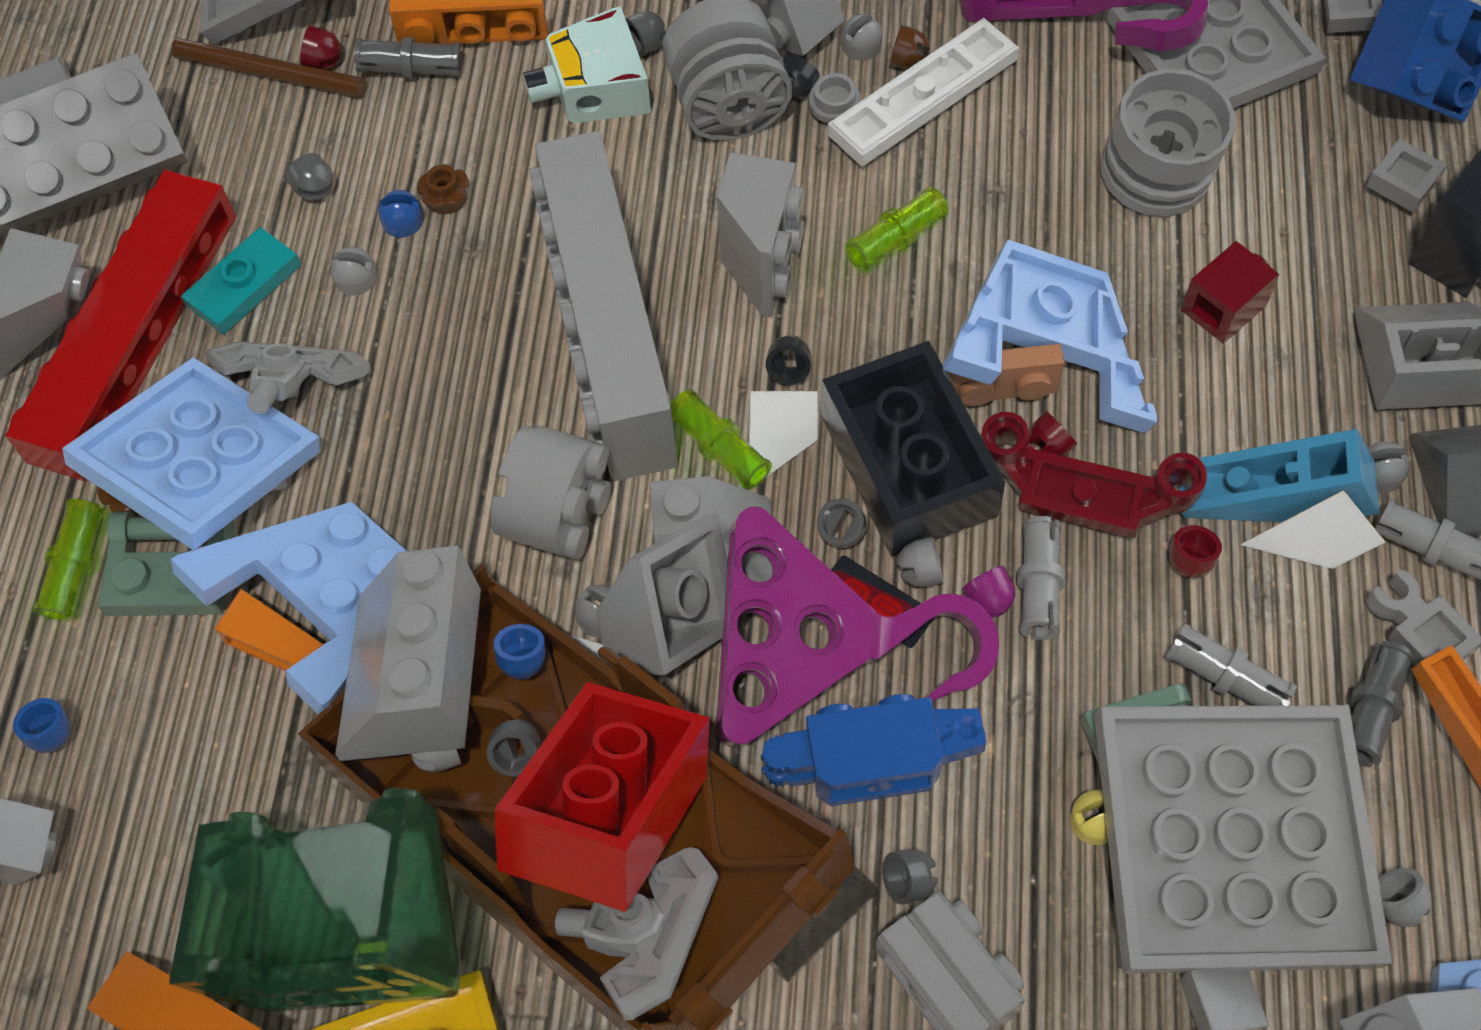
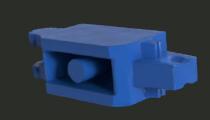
M897 694L880 700L877 705L855 709L849 704H832L819 709L816 715L806 716V730L783 733L781 737L776 734L774 738L769 737V741H764L763 753L761 754V761H764V766L761 768V771L769 781V785L774 784L775 788L777 786L784 788L785 785L793 787L814 783L816 797L829 806L921 793L931 790L940 777L942 765L984 752L986 735L979 708L933 709L931 697L914 699L909 694Z

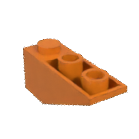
M390 0L389 13L398 42H401L403 37H414L417 43L475 44L544 40L549 35L543 0Z

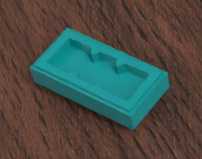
M259 227L181 295V298L189 310L220 334L224 335L301 266V262L294 251Z

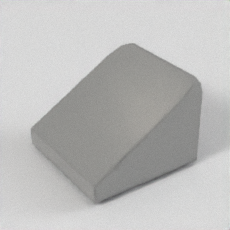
M1188 970L1180 978L1198 1030H1260L1269 1026L1249 971Z

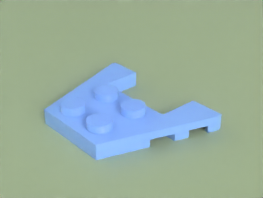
M1008 239L998 252L943 363V370L991 385L1001 374L1002 340L1020 347L1060 344L1065 362L1075 363L1099 372L1100 420L1144 434L1157 423V414L1153 403L1145 404L1139 388V384L1144 380L1139 362L1129 358L1123 341V337L1128 333L1108 273Z
M349 502L201 547L194 551L191 550L178 554L171 559L173 574L206 606L255 575L260 574L330 640L286 670L287 685L319 714L346 687L360 594L398 552H406V550L354 503Z

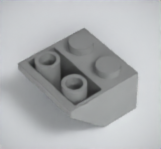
M730 152L717 194L721 263L761 316L773 318L778 297L787 298L789 293L792 265H787L790 252L798 254L802 244L804 221H800L799 218L804 200V187L796 186V163Z
M1472 302L1357 307L1354 314L1376 410L1481 404L1480 306Z

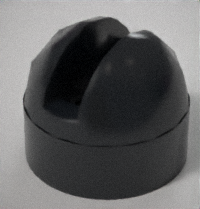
M787 54L783 57L784 68L792 83L791 100L797 101L809 95L811 89L820 78V73L808 60L794 54Z
M798 336L777 338L767 352L766 370L769 376L774 381L783 385H795L805 380L810 372L812 362L811 351L807 343ZM786 351L794 352L796 366L787 367Z

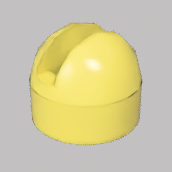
M1102 789L1089 790L1080 795L1074 802L1073 810L1070 813V825L1074 834L1083 842L1091 845L1108 843L1105 812L1086 822L1082 813L1104 806Z

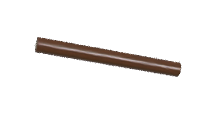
M176 38L172 43V56L177 59L361 99L367 90V81L362 77L182 38Z

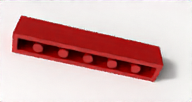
M164 169L155 186L147 191L140 211L129 229L121 234L116 251L104 271L99 273L94 279L89 296L77 316L68 322L62 341L50 361L41 367L35 386L23 406L15 411L10 420L9 429L5 437L26 464L84 482L88 480L65 464L62 448L134 399L186 307L181 295L204 276L237 218L222 185Z

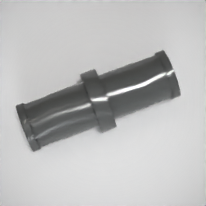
M403 37L401 42L363 40L359 38L355 42L354 60L357 72L401 73L403 78L414 79L416 74L454 75V77H460L462 52L460 43H417L414 37Z
M1383 641L1382 645L1379 643L1375 644L1372 652L1373 657L1364 683L1355 687L1350 701L1354 709L1351 720L1359 766L1372 767V764L1376 766L1380 764L1382 751L1391 724L1400 719L1405 705L1400 696L1415 656L1406 646L1392 641Z

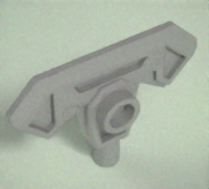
M237 341L206 350L207 360L223 376L252 370L250 376L251 394L247 398V406L257 414L267 412L274 401H284L287 398L296 396L300 392L301 383L309 375H314L324 382L336 386L362 378L369 374L371 369L368 361L355 351L247 341Z
M689 847L682 849L655 864L647 876L654 898L647 899L645 896L637 894L626 912L594 902L591 910L560 908L556 914L555 930L557 935L583 938L588 949L609 956L625 958L600 977L603 986L625 1021L635 1019L672 996L718 880L716 871L697 848Z

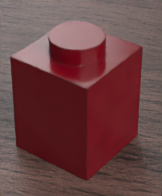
M1235 241L1191 279L1181 311L1224 344L1267 306L1279 273L1271 268L1262 256L1250 252L1239 242Z

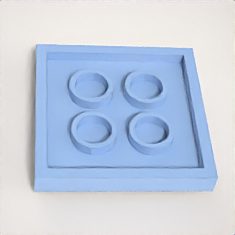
M193 357L63 447L62 450L65 464L194 551L320 453L318 435L272 406L263 414L251 411L247 406V398L251 393Z

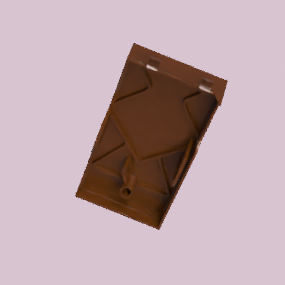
M478 566L472 572L481 591L465 748L456 749L461 761L460 765L445 771L431 773L419 769L413 762L411 754L340 761L335 754L345 690L307 724L298 735L322 768L619 1030H718L733 1013L730 1007L807 921L811 917L818 918L839 895L837 888L855 869L847 833L842 829H834L747 778L708 748L707 778L655 864L682 849L689 847L697 848L716 871L718 880L671 998L635 1019L625 1021L600 979L602 975L625 958L609 956L588 949L583 938L559 936L555 930V918L560 908L591 910L594 902L497 871L495 808L517 777L506 776L497 772L488 762L486 751L492 732L500 723L507 720L522 719L531 723L538 731L542 744L586 682L685 710L679 698L626 656H619L609 647H601L597 651L602 659L613 666V670L492 580L484 566ZM527 624L537 628L543 634L545 643L544 664L539 672L529 679H513L508 677L497 665L494 639L502 629L508 626ZM514 738L518 755L525 753L520 739ZM646 878L637 894L651 899L654 898V895Z

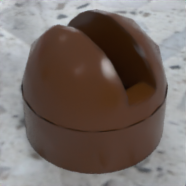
M901 24L889 65L901 69H909L924 59V56L915 53L916 49L930 50L927 37L917 29Z

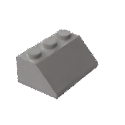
M459 545L398 552L360 594L335 754L340 761L465 748L481 589Z

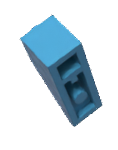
M1358 429L1201 457L1199 459L1207 470L1204 493L1191 509L1181 512L1184 518L1284 522L1344 490L1364 516L1379 514L1375 461ZM1180 485V491L1187 490L1186 487Z

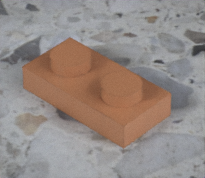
M1060 344L1002 350L1001 374L991 385L947 371L946 373L963 404L968 406H979L991 400L1016 397L1024 400H1035L1048 394L1058 393L1064 368V358Z

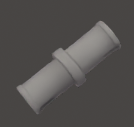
M1390 499L1376 527V531L1380 536L1425 555L1423 561L1435 566L1437 561L1481 580V540L1454 529L1455 522L1444 518L1442 523L1396 504L1395 501Z
M1047 516L1032 517L1023 523L1024 564L1018 568L1017 585L1023 590L1020 632L1023 636L1027 637L1031 634V627L1033 626L1031 639L1048 640L1060 634L1059 591L1065 586V570L1059 565L1062 525L1056 519L1051 522V517Z
M1185 623L1165 658L1174 660L1215 683L1213 690L1224 696L1229 691L1254 706H1288L1289 702L1287 700L1289 697H1293L1297 685L1292 682L1289 683L1247 660L1249 653L1237 647L1233 652L1193 630L1188 624Z

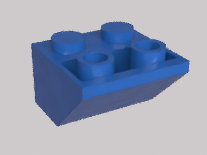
M1384 0L1350 80L1388 96L1465 122L1481 88V5L1470 0Z

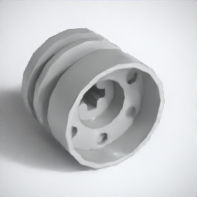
M704 0L683 11L669 25L662 41L664 59L672 82L677 86L678 99L683 106L686 122L695 134L710 140L731 141L751 136L770 126L784 113L792 98V83L784 68L783 59L776 50V41L768 20L758 4L749 0Z
M1161 69L1148 72L1131 83L1120 101L1113 121V128L1109 133L1102 153L1101 174L1108 190L1124 206L1143 215L1168 217L1185 213L1200 203L1212 183L1220 161L1235 132V112L1227 95L1212 80L1190 70Z

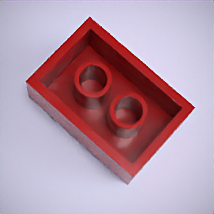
M586 682L495 808L497 871L626 912L707 778L709 717Z

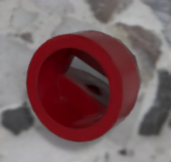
M309 25L302 40L300 63L325 70L335 66L341 57L339 40L334 33Z
M1045 411L1029 428V443L1034 449L1044 442L1046 445L1041 451L1066 456L1078 445L1073 437L1048 411Z
M1198 525L1182 527L1176 532L1172 541L1170 563L1178 573L1186 578L1206 576L1218 562L1222 552V543L1219 537L1208 528Z

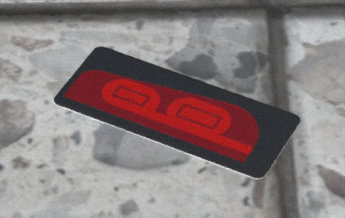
M841 556L831 569L832 572L883 617L897 616L921 604L847 556ZM936 617L928 620L900 643L907 648H913Z

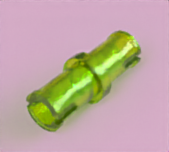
M928 187L923 193L900 208L890 207L880 214L879 222L855 238L847 241L845 250L849 260L857 269L867 271L871 268L870 266L894 250L907 249L915 243L916 235L937 221L947 217L949 207L946 199L936 188Z
M687 389L676 396L670 404L672 421L674 420L699 444L698 451L709 461L716 459L741 483L744 489L751 490L766 478L772 463L759 454L739 435L740 431L737 424L730 418L722 419L693 390Z
M75 498L67 500L66 510L55 545L47 547L44 561L48 564V568L33 611L51 620L66 622L73 619V610L84 574L92 572L95 558L90 554L105 509L100 508V505L94 502Z

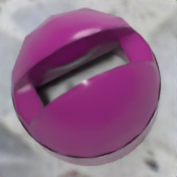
M998 566L979 575L962 588L964 595L979 603L991 617L1003 615L1013 604L1015 598L1013 581L1004 566Z

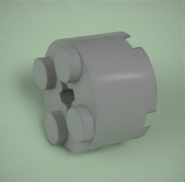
M532 424V427L527 425L522 427L509 445L499 470L498 476L508 478L504 498L493 495L491 526L494 534L560 556L579 559L587 545L589 537L588 524L592 514L601 515L610 497L611 483L602 480V475L609 458V446L545 426Z

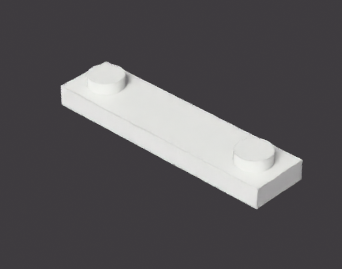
M983 18L829 122L828 136L863 167L1018 59L1019 47Z

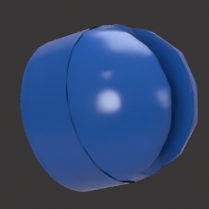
M396 189L388 192L380 200L378 216L387 234L403 238L415 234L421 228L424 217L420 203L414 195L406 190Z
M515 624L502 629L494 639V652L498 667L506 676L513 679H529L537 674L543 666L545 659L544 637L540 630L527 624Z
M40 698L27 703L19 710L13 721V730L26 747L39 753L56 751L67 741L70 736V721L68 715L57 701L50 698Z

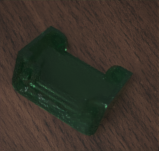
M391 788L383 791L381 798L373 799L367 803L366 821L284 833L268 826L269 819L263 815L252 812H233L229 814L228 821L199 824L169 984L241 1007L275 1012L443 999L457 996L459 994L462 965L436 809L424 802V795L418 791Z

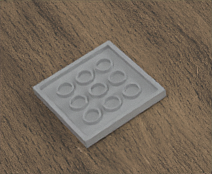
M1349 705L1100 707L1094 713L1123 974L1184 973L1188 970L1233 972L1379 969L1393 964Z

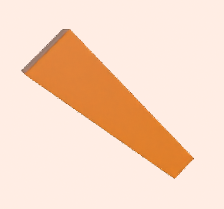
M240 589L215 628L226 645L283 671H286L324 645L243 589Z
M1450 645L1422 660L1411 671L1481 789V685L1453 645Z

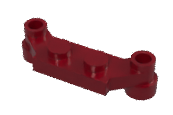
M1013 412L996 413L990 416L982 427V439L998 469L1020 496V511L1047 516L1135 539L1139 527L1174 512L1188 511L1199 500L1205 490L1207 481L1206 467L1198 457L1189 453H1175L1166 457L1160 464L1157 475L1147 476L1034 449L1029 443V428L1026 421ZM1006 444L1013 446L1008 449L1000 448V446ZM1182 485L1186 487L1187 490H1176L1172 486Z

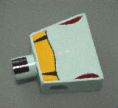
M621 6L550 33L545 39L550 65L522 72L530 103L559 96L567 120L572 123L651 113L648 78Z

